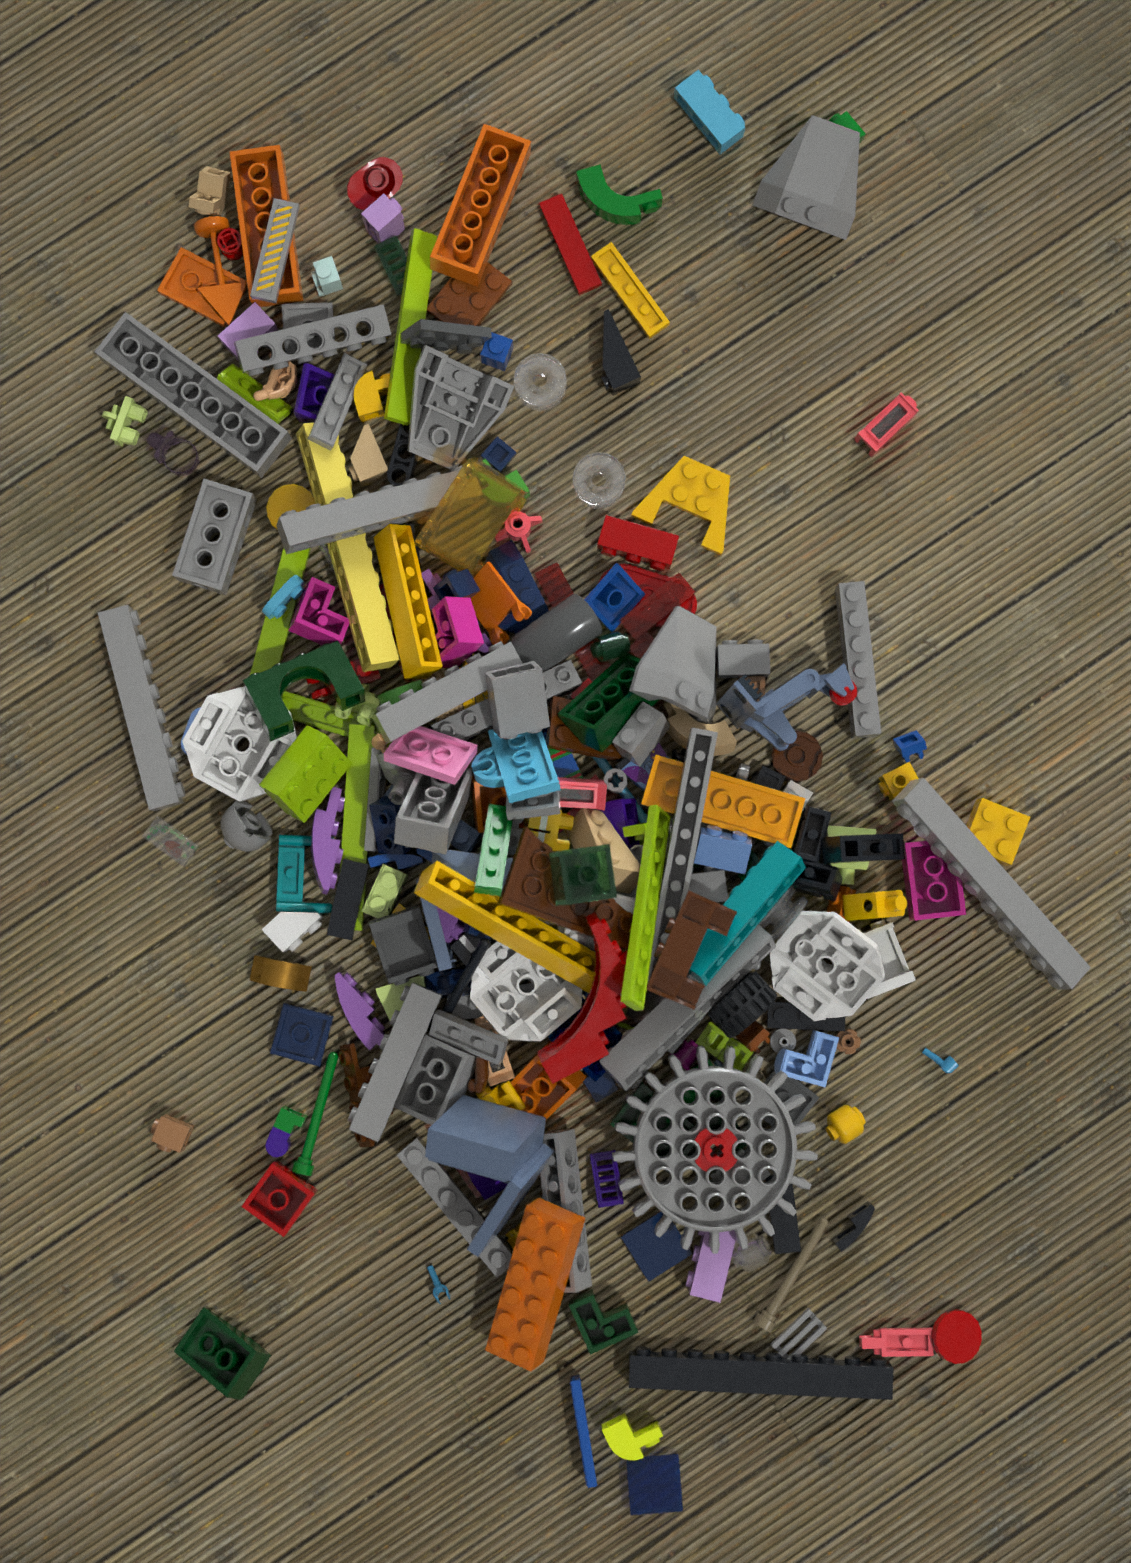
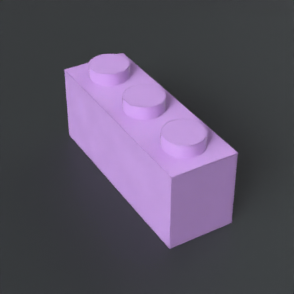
M698 1231L701 1241L699 1246H694L691 1260L695 1261L693 1272L688 1271L685 1286L689 1287L688 1291L692 1296L720 1303L736 1241L735 1231L719 1233L720 1247L718 1254H713L710 1251L708 1244L709 1232Z

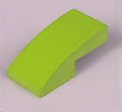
M709 1022L695 1042L699 1046H703L706 1051L724 1062L726 1047H734L735 1059L733 1068L741 1071L754 1055V1052H751L733 1037L728 1038L719 1027Z

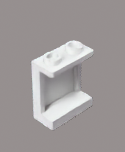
M884 919L870 924L871 929L862 932L878 944L885 972L883 981L867 999L916 981L913 971L908 968L893 930V922L886 923Z

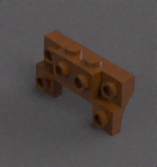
M688 890L676 918L670 917L664 931L668 934L665 943L659 942L653 957L657 958V962L647 983L646 990L695 1010L705 985L686 976L707 928L727 936L737 911Z

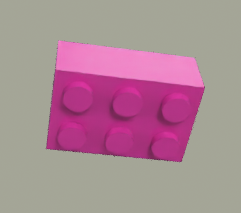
M927 841L904 843L905 859H902L909 921L966 915L961 879L948 870L946 862L932 852L931 846Z

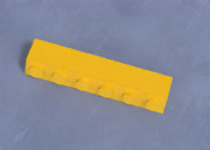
M388 524L373 538L404 678L427 679L443 666L411 526Z

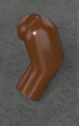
M475 1058L476 1079L468 1081V1091L470 1093L477 1092V1094H481L485 1091L489 1078L488 1061L483 1058Z

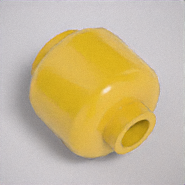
M843 1105L827 1116L828 1126L825 1130L833 1141L837 1139L840 1143L847 1144L864 1132L866 1121L857 1107Z

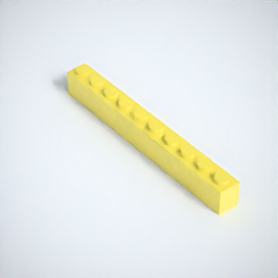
M314 422L304 423L296 433L315 504L323 506L330 504L332 500L344 497L345 500L354 498L352 494V481L347 476L345 469V456L340 451L338 444L339 435L333 448L328 450L307 439ZM366 533L327 543L363 672L390 668L400 660L398 646L394 642L392 634L393 625L391 620L388 619L385 610L386 600L381 595L379 589V576L373 568L372 551L366 543Z

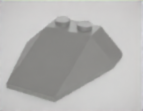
M812 115L762 179L752 206L846 240L856 212L860 132Z
M424 345L414 369L408 451L450 470L457 467L503 413L514 386L494 376L479 372L449 358L448 355Z
M675 606L636 666L630 691L648 701L663 699L689 712L694 720L704 724H712L716 710V626L680 606Z

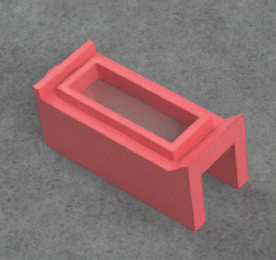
M901 392L857 434L854 440L857 443L862 440L871 449L869 455L872 458L916 416L919 411L916 408V402L910 396H905Z
M558 777L561 789L559 790L560 807L605 811L607 784L603 780Z

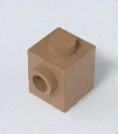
M165 1114L160 1119L156 1118L150 1131V1133L154 1134L151 1141L157 1143L156 1147L165 1152L174 1150L180 1153L185 1150L194 1125Z

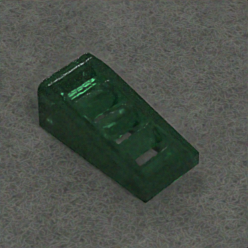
M393 236L375 245L374 248L397 296L402 294L403 283L398 285L396 281L404 278L405 270L395 275L392 272L404 266L406 268L407 256L397 236ZM396 249L395 251L384 256L385 253ZM398 257L401 258V260H399V261H397V262H395V263H393V264H391V265H388V263H387V262H389V261H391V260H393V259H396V258H398Z

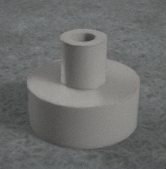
M776 1029L770 1036V1046L777 1053L781 1049L793 1051L796 1046V1037L788 1029Z

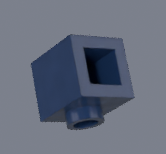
M454 569L443 576V580L433 587L440 601L445 596L472 598L480 591L468 569L459 572Z

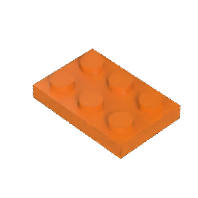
M181 247L157 290L158 293L224 328L227 326V323L197 290L200 287L219 285L215 264ZM223 269L225 284L246 282V280Z

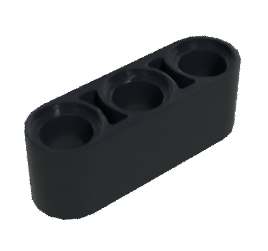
M400 424L387 472L388 481L393 487L403 484V482L395 483L393 481L396 474H405V481L413 479L419 456L412 453L408 459L399 457L402 450L408 449L409 434L406 433V429L410 424L408 426Z

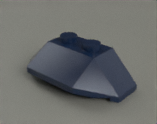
M513 540L490 550L485 564L486 562H491L517 598L532 611L529 619L517 621L513 617L511 610L499 624L500 629L516 634L549 610Z

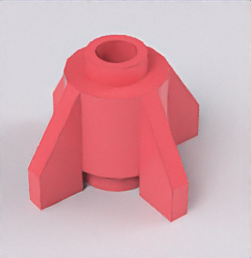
M508 505L506 509L509 515L506 518L505 527L494 538L496 542L508 537L514 541H521L526 554L531 552L527 540L531 533V527L542 523L543 520L541 516L528 517L521 511H514L513 507ZM519 523L522 527L515 528L514 524Z

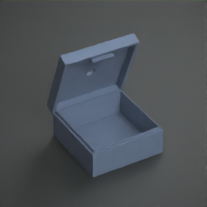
M448 850L446 854L433 853L431 864L438 861L475 882L480 854ZM507 858L502 890L513 860L512 858ZM420 897L439 971L456 967L455 962L457 959L453 957L450 943L445 941L437 906Z
M463 1095L428 1128L425 1157L432 1162L508 1183L467 1248L468 1251L478 1257L512 1218L554 1150L543 1143L546 1117Z

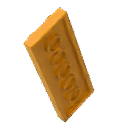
M655 755L641 805L648 807L658 805L665 812L674 814L684 763ZM711 771L701 822L729 831L744 832L750 837L773 844L779 841L787 848H791L806 798Z

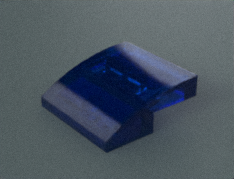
M678 1454L645 1456L639 1460H626L631 1516L683 1512Z

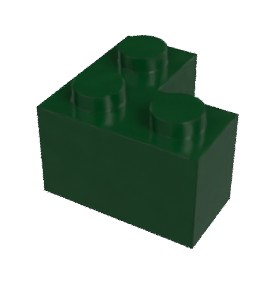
M593 1290L569 1300L570 1310L590 1355L639 1333L627 1303L603 1313Z

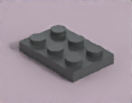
M425 319L418 320L400 333L401 343L410 344L411 348L418 349L427 345L438 351L457 350L459 354L471 353L472 350L482 346L484 342L492 338L491 328Z

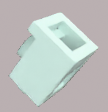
M332 256L313 262L316 271L311 272L319 297L343 289Z

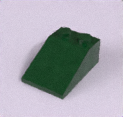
M206 1307L202 1308L173 1351L225 1397L238 1400L244 1398L272 1356L253 1339Z

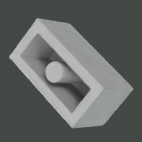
M758 639L748 640V644H737V640L722 641V645H718L716 648L717 679L739 678V676H744L745 674L747 676L768 677L770 675L769 644H763V640Z
M642 702L613 739L612 743L620 755L640 767L669 730L670 725L663 713Z

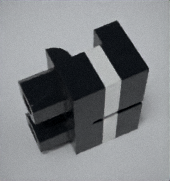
M466 933L450 947L461 961L467 965L471 954L475 951L481 938Z

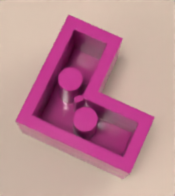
M311 577L304 587L305 590L300 597L288 631L320 645L339 641L341 644L349 626V619L327 609L335 586Z
M445 596L432 608L438 629L436 640L442 668L459 666L484 644L471 598Z

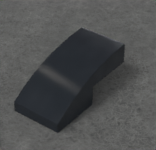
M869 1201L848 1215L853 1225L832 1239L841 1252L849 1247L868 1225L875 1210Z

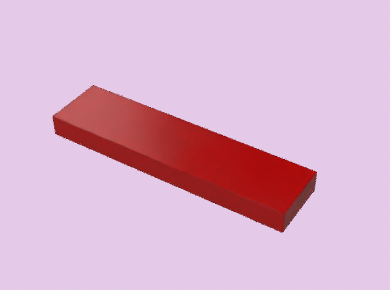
M562 193L540 202L541 212L578 295L602 286L599 275Z

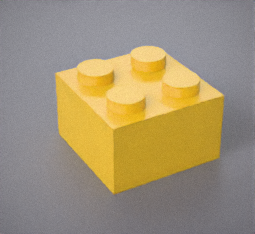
M980 798L975 801L966 826L999 864L1009 866L1013 864L1030 817L987 799Z

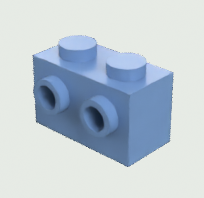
M708 825L707 828L701 827L694 863L745 874L752 848V838L740 831H733L732 833L723 832L717 826Z

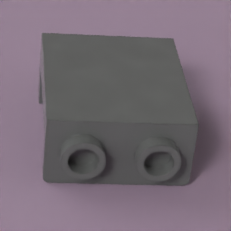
M418 905L368 922L389 984L394 982L395 986L409 982V977L419 974V977H424L434 973V968H437L438 964Z

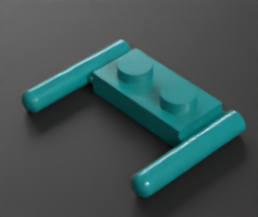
M279 834L276 912L331 913L333 908L331 903L302 902L304 846H311V836Z

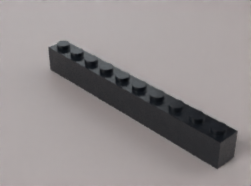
M636 1347L635 1351H629L628 1385L629 1388L893 1400L894 1368L890 1362H886L885 1358L873 1357L871 1361H860V1358L855 1356H846L844 1360H834V1357L830 1355H819L818 1359H808V1355L793 1354L792 1359L783 1358L782 1354L766 1353V1357L756 1356L754 1352H740L739 1356L729 1355L728 1351L722 1350L714 1351V1354H703V1351L698 1349H689L687 1353H677V1349L663 1348L661 1352H651V1348Z

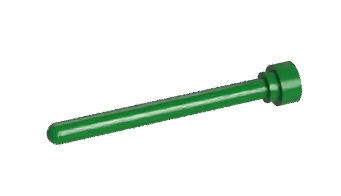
M330 1052L328 1055L302 1154L298 1156L297 1161L294 1160L292 1172L312 1176L314 1165H312L313 1159L311 1157L338 1061V1054L336 1052Z

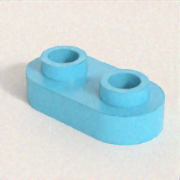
M298 575L291 577L266 603L262 613L269 619L274 617L276 619L280 618L287 610L286 605L291 599L296 600L302 595L305 590L303 588L305 582Z

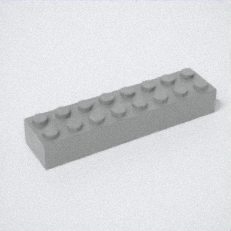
M126 312L95 350L96 355L101 361L260 478L264 476L292 439L287 430Z

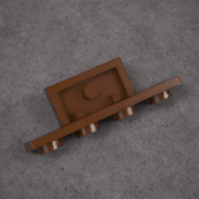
M354 1043L339 1046V1061L345 1073L344 1086L349 1093L351 1102L349 1104L350 1113L353 1107H359L362 1098L358 1097L364 1082L369 1084L373 1075L368 1073L371 1066L359 1068ZM354 1132L355 1139L361 1148L375 1146L374 1140Z

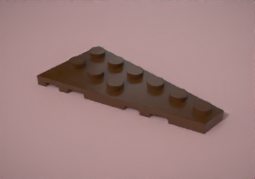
M527 827L523 828L498 904L593 938L586 916L595 912L599 920L605 918L611 930V933L608 934L610 941L616 940L621 949L628 951L633 914L622 908L609 894L607 895L600 890L593 881L571 863L561 858L549 845L539 840Z

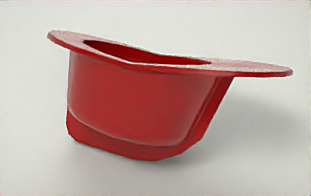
M378 157L368 162L349 179L347 195L350 202L356 208L364 211L382 194H385L388 198L394 196L400 190L403 182V173L400 166L394 160L387 157Z

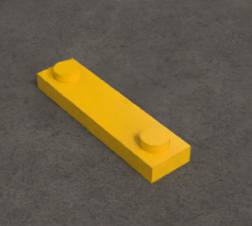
M612 242L591 256L592 262L648 339L670 325V321Z

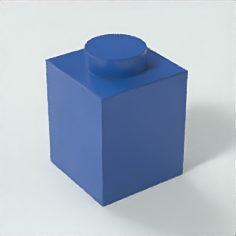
M491 332L492 338L484 343L480 354L481 363L505 371L514 349L513 340Z

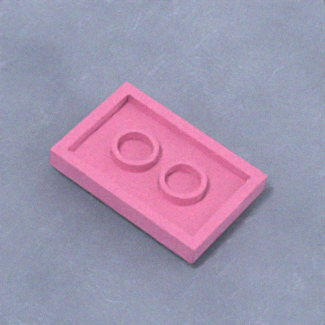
M419 726L393 740L384 752V761L455 785L477 754V745Z

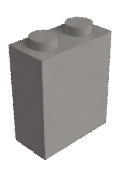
M535 661L485 672L493 730L500 738L513 739L518 734L526 732L538 733L543 728L550 727L542 668Z

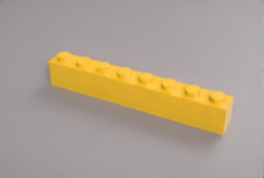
M438 861L422 871L414 894L590 993L595 974L596 953L531 915L498 904L499 896L474 893L475 882Z

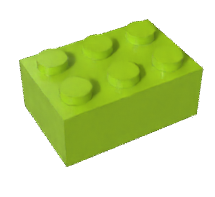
M307 725L261 781L259 786L285 813L305 823L352 763L326 734Z

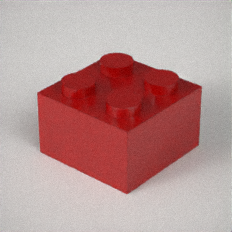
M275 1160L241 1207L285 1237L318 1189L278 1160Z

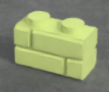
M383 864L362 912L375 918L390 915L408 875Z

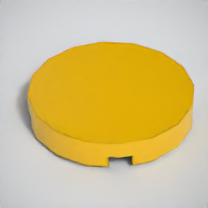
M295 484L283 485L276 489L269 497L266 506L267 517L272 526L278 530L276 525L283 513L290 510H296V512L306 510L308 506L315 504L314 497L303 486Z

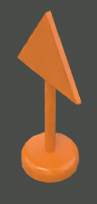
M210 216L194 223V230L202 238H211L219 285L200 287L197 290L229 326L247 281L225 284L217 237L222 230L230 228V225L225 217Z

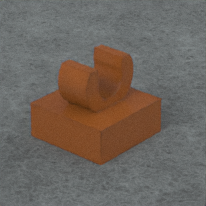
M756 1020L735 1036L751 1052L760 1053L761 1051L758 1046L763 1041L768 1044L770 1043L768 1037L770 1033Z

